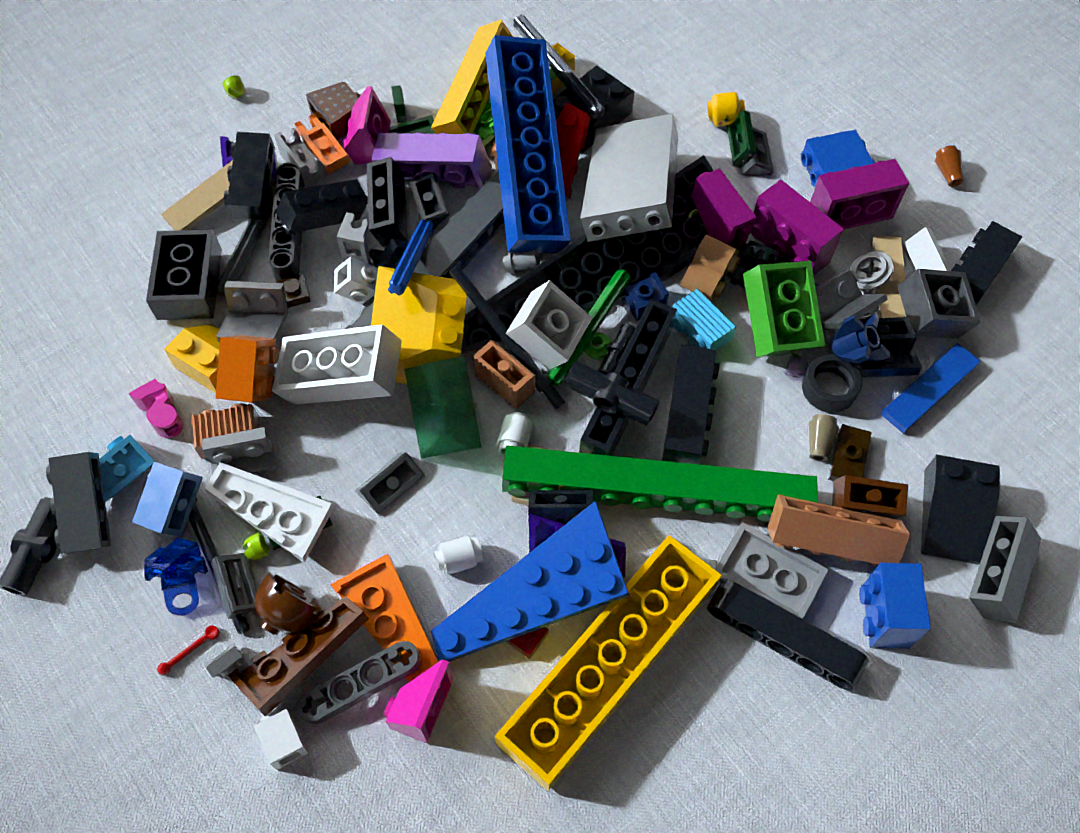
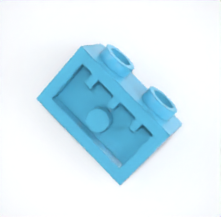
M131 434L125 439L122 436L117 437L107 446L109 451L99 458L105 503L152 467L155 462Z

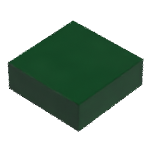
M400 85L391 86L397 123L406 122L402 87Z

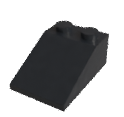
M939 454L935 455L924 470L921 554L980 565L996 516L1000 495V466Z

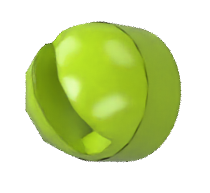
M230 76L222 83L225 92L232 98H240L245 92V86L240 76Z
M261 532L248 537L243 543V550H246L244 554L248 559L260 560L270 555L268 543Z

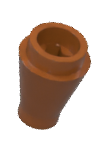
M954 145L939 149L935 154L936 158L934 161L946 179L948 186L955 187L962 184L964 178L961 151Z

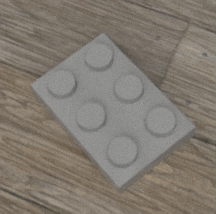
M743 522L740 524L715 568L722 575L719 582L723 579L732 580L801 619L804 618L829 570L793 549L779 547L772 542L771 537Z

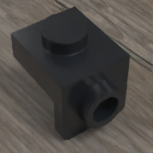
M391 239L384 251L370 249L369 255L374 262V266L376 268L382 266L396 269L409 242Z

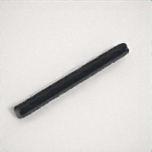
M520 14L513 19L514 27L523 38L545 40L524 15ZM546 41L548 63L555 75L593 119L602 117L604 115V106Z

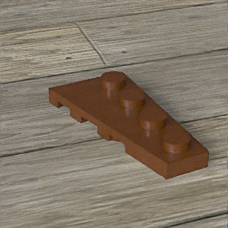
M345 596L318 614L309 624V628L302 632L288 634L282 638V645L268 654L265 651L252 658L254 662L243 671L237 668L227 676L266 717L369 618L363 610Z

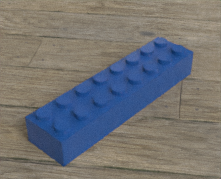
M494 35L485 55L508 253H523L537 250L538 253H558L569 244L571 237L546 40Z

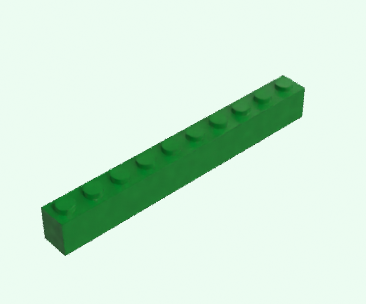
M506 445L502 492H508V494L517 497L525 496L526 492H530V490H593V501H599L607 506L629 504L638 509L659 507L664 508L668 512L689 510L695 511L699 515L718 513L726 514L730 518L757 517L765 522L770 521L777 495L818 503L817 476Z

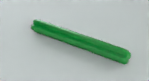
M621 269L615 272L588 314L592 317V320L569 360L551 369L547 374L553 381V385L558 386L563 383L570 368L577 362L631 280L630 274L625 270Z

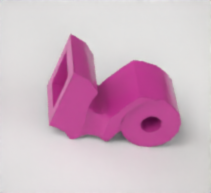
M155 378L128 393L136 406L142 411L147 412L146 417L158 435L164 438H173L181 433L183 421L176 411L173 397L165 384L158 382Z

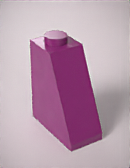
M720 168L712 172H704L696 178L691 196L708 235L741 251L742 243L747 242L757 217Z

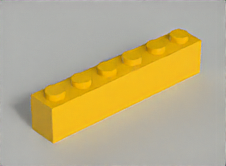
M502 19L478 27L431 126L435 134H473L490 96L485 53L494 35L513 37Z

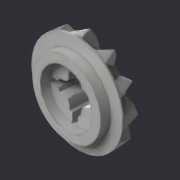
M871 251L860 255L849 268L859 289H864L867 292L873 288L880 290L884 282L890 283V276L895 273L891 257L881 251ZM875 266L877 272H874L869 278L867 273H870Z

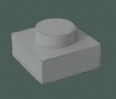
M232 644L209 661L205 668L213 678L218 674H221L224 678L240 666L237 660L243 657L242 653L235 644Z

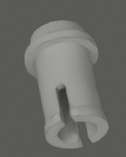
M537 250L518 254L508 253V256L503 257L505 271L516 274L518 270L537 267L540 265Z

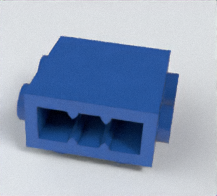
M856 129L807 139L804 150L801 152V163L807 168L811 184L814 187L819 175L875 163L866 149L864 140L860 138Z

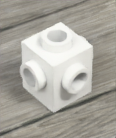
M349 257L334 269V293L356 303H365L375 296L378 268L364 261Z

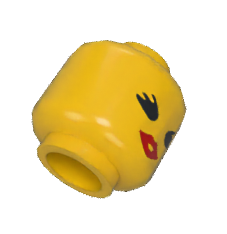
M736 92L717 93L712 96L711 101H708L709 122L713 121L716 127L730 125L736 120L739 113L745 110L744 100H739Z

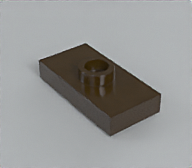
M845 424L841 425L828 480L834 481L845 475L863 477L872 432Z

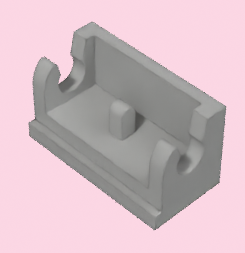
M291 128L292 137L289 140H286L281 132L274 134L280 155L286 162L297 164L305 187L328 176L321 160L314 157L306 144L300 139L296 129Z
M346 212L336 236L342 260L344 262L349 257H353L373 266L374 262L369 255L365 238L369 227L368 221L364 219L361 227L354 228L355 216L352 213Z

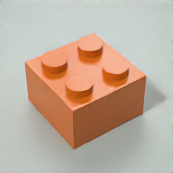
M245 335L220 337L216 399L253 403L271 398L272 393H274L272 392L275 378L273 376L274 364L277 363L279 358V348L276 346V339Z

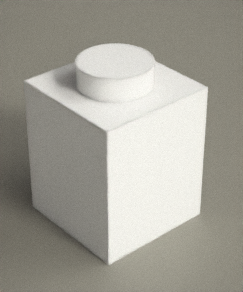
M287 709L271 711L266 717H262V722L254 725L269 764L276 770L309 754L296 721Z

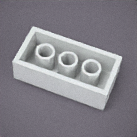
M383 324L283 337L272 392L293 405L393 396L402 340Z

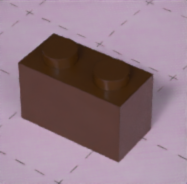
M845 475L834 480L832 506L892 519L906 516L908 484Z

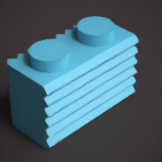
M698 288L672 306L677 309L674 328L678 332L682 331L686 337H689L692 346L718 350L733 339L737 326Z

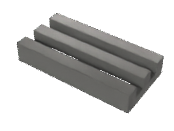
M245 554L215 556L211 564L227 618L233 619L236 615L245 617L249 613L258 615L254 606L257 589ZM233 562H237L249 604L245 602L241 589L242 585Z

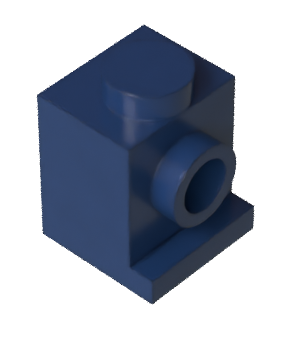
M655 272L650 275V278L625 287L622 303L628 313L631 312L635 320L638 321L641 319L650 299L667 305L669 292Z

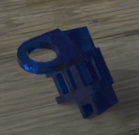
M176 538L165 548L159 547L144 559L145 581H150L154 577L161 578V590L164 594L167 610L177 616L187 615L196 609L199 604V595L195 574L198 572L206 574L208 572L205 558L200 556L201 552L198 542L182 538ZM180 594H188L192 597L190 604L183 608L175 607L173 600Z

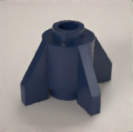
M873 314L862 321L855 315L845 318L833 338L832 350L835 356L844 362L861 363L866 360L881 361L889 358L890 352L882 344L879 345V335L875 329L877 328L879 317Z

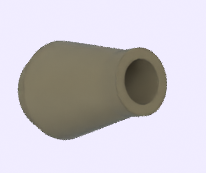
M816 414L813 416L812 421L808 423L809 457L817 461H827L839 426L835 417L826 414Z

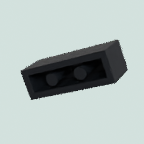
M237 132L236 142L231 144L233 162L227 171L229 190L224 192V205L228 207L233 218L266 220L275 146L270 133Z
M392 157L367 163L369 231L382 247H386L391 239L408 241L404 174Z
M358 179L285 191L276 213L286 233L292 234L342 224L346 212L354 214V221L360 220L368 204V197Z
M994 221L990 223L986 230L980 228L972 243L976 244L974 248L968 246L959 259L963 262L960 266L956 263L951 270L966 273L976 306L1023 237Z

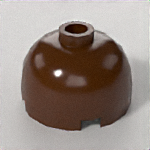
M270 572L267 573L260 583L254 601L256 613L263 619L260 625L273 635H278L280 631L287 634L304 631L309 628V624L322 612L323 606L315 598L310 603L307 602L303 589L277 574L273 577Z

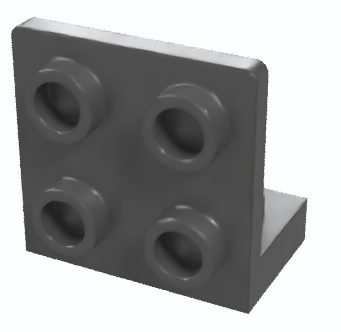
M844 270L816 287L822 328H826V330L839 329L844 319L855 315L859 318L862 315H871L880 309V304L888 300L886 294L862 295L850 270Z
M227 281L224 290L229 312L216 335L217 341L220 342V337L237 335L277 339L288 314L284 283Z

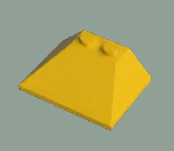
M379 266L371 326L383 324L402 340L395 382L435 389L443 379L448 382H454L462 348L467 300L466 293L455 279L413 272L404 293L400 296L396 293L391 294L388 291L389 281L395 269Z

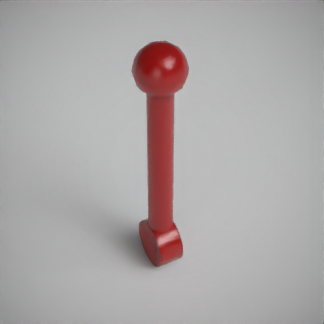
M214 625L208 626L203 636L167 663H160L157 667L158 674L162 676L169 674L171 667L208 639H216L219 636V629Z

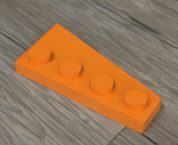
M388 553L330 584L341 598L346 596L364 611L369 619L363 625L383 650L401 641H409L418 647L422 654V664L417 671L405 677L408 682L439 662L438 656L403 581ZM404 650L401 652V660L394 664L402 662L407 666L410 663L409 657L413 653L409 654Z

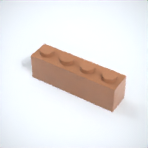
M777 495L767 527L772 542L779 547L785 549L793 547L802 548L815 555L826 553L835 555L848 562L855 560L868 562L874 567H877L881 562L900 563L910 537L909 531L901 520L783 495Z

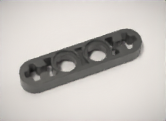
M401 641L304 693L297 704L298 715L301 719L312 724L325 722L413 674L422 664L421 651L409 641ZM405 650L409 654L413 653L409 657L410 663L407 666L402 662L393 665L392 668L395 670V673L392 674L391 667L385 660L389 659V661L395 663L401 660L402 651ZM381 665L384 671L382 679L375 684L369 683L367 679L369 669L372 666ZM346 681L351 682L353 685L352 695L346 700H340L337 697L339 685ZM330 698L334 703L333 707L332 704L327 702L317 707L318 714L316 715L308 712L312 707V700L320 703Z

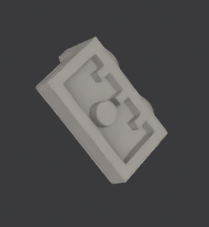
M265 427L202 439V448L211 463L212 475L220 462L251 474L275 470L273 444Z

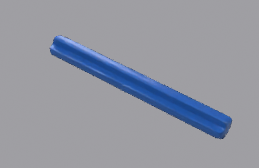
M424 219L419 221L389 281L388 291L391 294L396 293L400 296L404 293L432 234L433 223L431 221L426 222Z

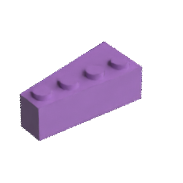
M378 133L371 159L374 162L392 157L406 180L413 181L415 177L421 178L435 173L438 183L439 180L454 183V188L465 189V185L476 186L477 191L481 189L486 180L490 179L492 169L480 136L471 133Z

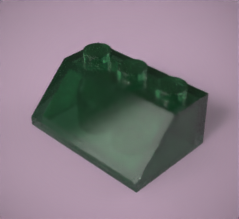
M465 356L434 361L404 369L421 458L481 448Z

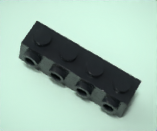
M681 344L662 461L699 464L701 457H707L709 440L704 439L705 431H710L713 413H708V406L714 405L716 388L711 387L712 379L717 380L720 363L715 362L716 350Z

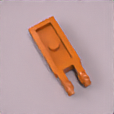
M315 114L308 116L309 122L313 127L308 131L300 121L294 123L303 142L314 157L321 160L327 174L350 163L348 154Z

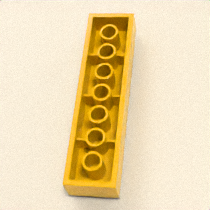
M668 535L627 582L626 586L630 596L607 605L495 735L496 745L549 792L716 589L722 575L671 535Z

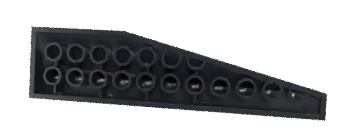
M703 155L676 173L672 227L589 242L585 234L486 300L487 303L509 329L530 293L549 280L583 310L593 307L618 270L623 269L630 274L631 280L627 286L650 278V275L655 272L662 282L666 281L693 261L706 234L708 235L706 228L702 227L703 221L699 212L691 218L688 217L692 210L697 209L691 196L696 178L704 172L714 171ZM625 289L623 290L620 297L624 296ZM477 307L465 314L461 354L483 347L491 340L494 342L501 340Z

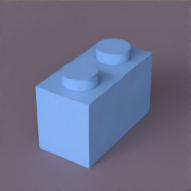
M154 462L132 523L161 534L182 537L203 477L173 466Z

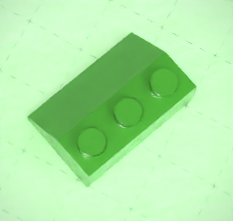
M811 261L758 265L743 274L757 358L785 355L825 346Z

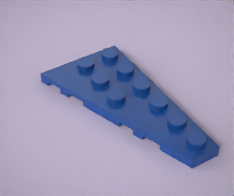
M593 502L431 630L439 662L441 660L448 662L457 660L630 596L597 503Z

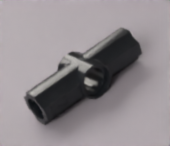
M578 361L572 365L565 380V387L592 399L594 405L601 411L608 414L619 412L645 426L650 424L659 406V400L632 388L629 381L623 376L616 373L605 375Z
M41 498L26 529H20L14 535L10 546L12 556L0 578V588L2 590L19 596L27 595L42 564L48 563L53 558L57 548L55 530L58 527L56 516L52 514L50 507L51 498Z

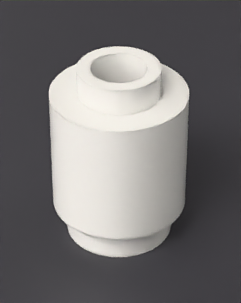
M513 412L504 417L497 441L498 452L505 457L506 445L528 447L533 423L527 415Z
M469 536L438 544L439 551L434 552L438 570L444 569L446 575L474 568L477 566V563L483 562V554L477 537L469 538Z

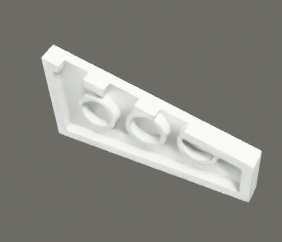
M221 462L205 486V490L210 496L304 563L334 509L330 502Z

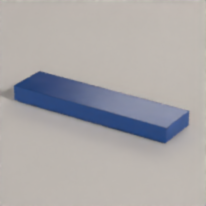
M957 343L884 408L881 415L904 434L971 373L981 361Z

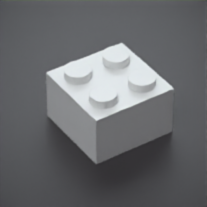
M549 280L530 293L506 334L543 366L551 370L569 360L592 317Z

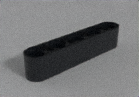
M293 162L282 163L277 167L275 173L268 259L276 281L299 275L302 232L287 234L276 213L285 191L305 188L300 169Z
M721 580L707 605V611L718 620L843 690L855 691L868 664L869 659L859 650L732 580Z

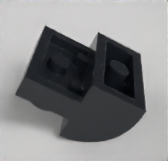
M909 317L879 318L877 328H875L879 335V345L882 344L890 352V357L881 361L866 360L861 363H854L860 370L862 378L919 375L922 367L914 348L917 337Z

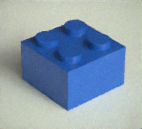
M881 562L873 573L869 575L864 584L860 586V602L862 605H865L866 616L863 620L864 635L869 637L870 648L910 649L931 630L922 566L916 563Z

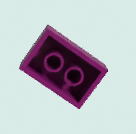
M896 159L878 161L874 164L860 167L855 166L846 170L819 175L810 202L845 230L893 219L909 182ZM836 212H838L840 218L835 216Z
M780 179L758 196L753 212L757 218L750 233L756 240L761 241L767 247L781 252L779 256L783 257L786 263L811 261L813 276H815L831 262L844 229Z

